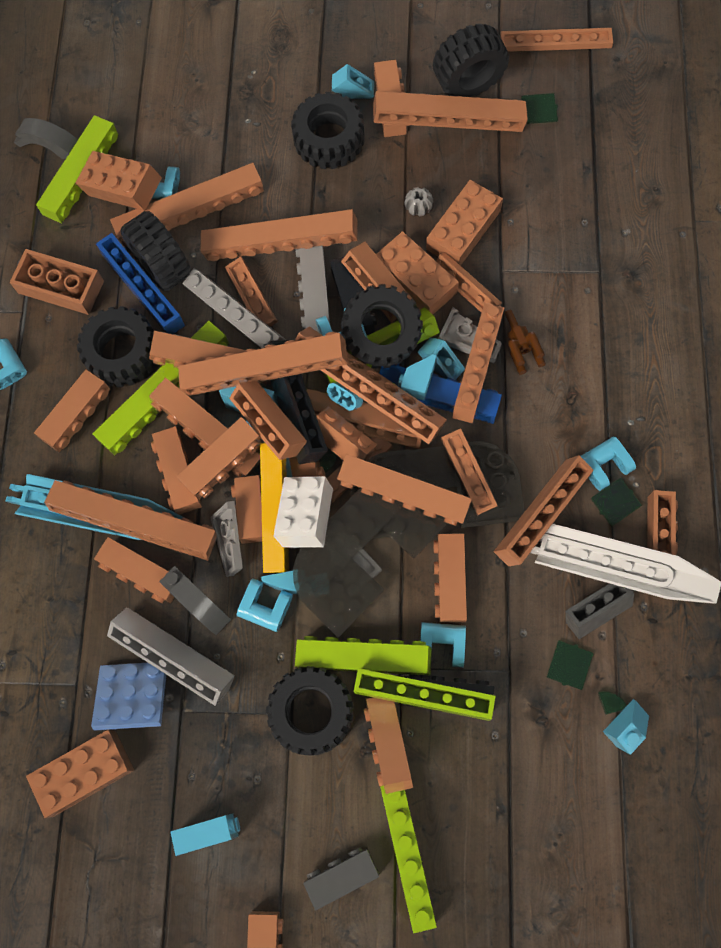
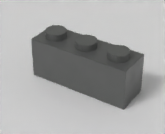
M608 584L566 610V624L577 638L581 639L632 607L634 592L625 587Z
M359 847L349 852L350 857L344 861H341V858H337L328 863L329 868L323 872H320V869H316L307 874L308 879L303 884L315 911L380 876L368 848L362 850Z

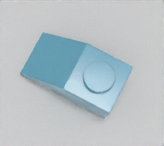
M346 64L332 74V91L342 94V97L347 96L351 99H372L374 97V81Z
M430 337L418 350L422 359L431 355H437L434 371L445 379L452 378L456 380L465 370L444 340Z
M431 355L407 367L405 374L400 375L398 386L414 398L425 401L435 369L437 355Z
M633 699L603 732L617 748L631 755L646 739L649 715Z

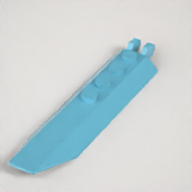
M27 474L25 486L10 484L9 489L23 493L21 499L7 496L5 500L6 502L20 505L15 512L16 515L141 540L49 511L44 501L55 481L54 479ZM74 484L76 487H79V488L88 487V486H83V485ZM88 487L101 495L102 493H107L120 501L126 499L139 507L145 505L152 508L155 512H168L174 518H184L146 498Z

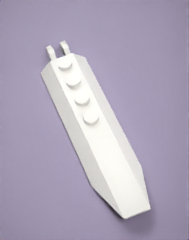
M552 524L539 540V542H542L541 546H535L530 552L532 554H539L535 560L537 564L670 600L716 604L721 587L720 580L679 556Z

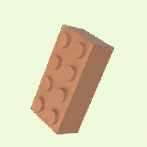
M92 151L75 184L88 196L145 211L162 177L150 164Z
M469 180L428 235L426 250L438 257L441 253L446 252L461 266L500 213L503 198Z
M403 231L376 254L407 293L415 300L416 306L419 309L425 307L432 314H435L458 292L459 282Z
M25 249L10 280V284L18 294L87 315L90 314L104 283L103 278L96 269Z
M241 417L176 477L194 496L199 499L201 497L206 498L214 491L212 487L219 482L221 484L230 476L228 474L229 471L233 468L238 469L245 462L244 458L249 453L253 455L259 450V444L262 442L260 436Z
M106 730L30 773L26 778L44 818H50L130 774L134 769L116 731Z

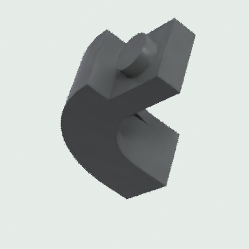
M25 118L15 133L17 137L14 143L19 147L31 143L48 148L60 158L66 159L78 139L50 122L36 118Z
M175 566L159 581L190 613L215 635L231 620Z

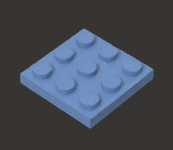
M149 663L100 666L91 724L93 730L161 726L166 674Z

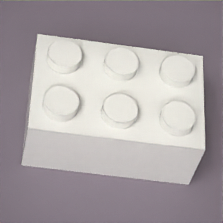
M325 476L284 477L274 530V538L282 547H324L333 488Z

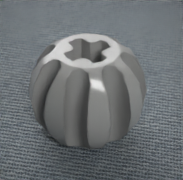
M415 187L406 194L404 203L406 210H409L411 215L424 216L425 213H429L432 209L433 197L426 188L420 189Z

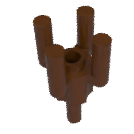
M507 310L505 316L512 329L508 333L510 340L508 345L511 350L510 355L519 375L527 372L522 355L530 351L538 367L545 366L546 363L543 358L545 354L536 334L528 332L526 326L518 325L513 311Z

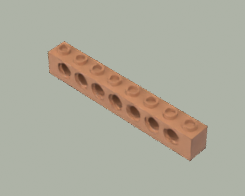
M309 326L298 333L295 341L305 340L309 336L320 337L323 335ZM348 352L347 365L321 370L427 444H430L447 421L440 414Z

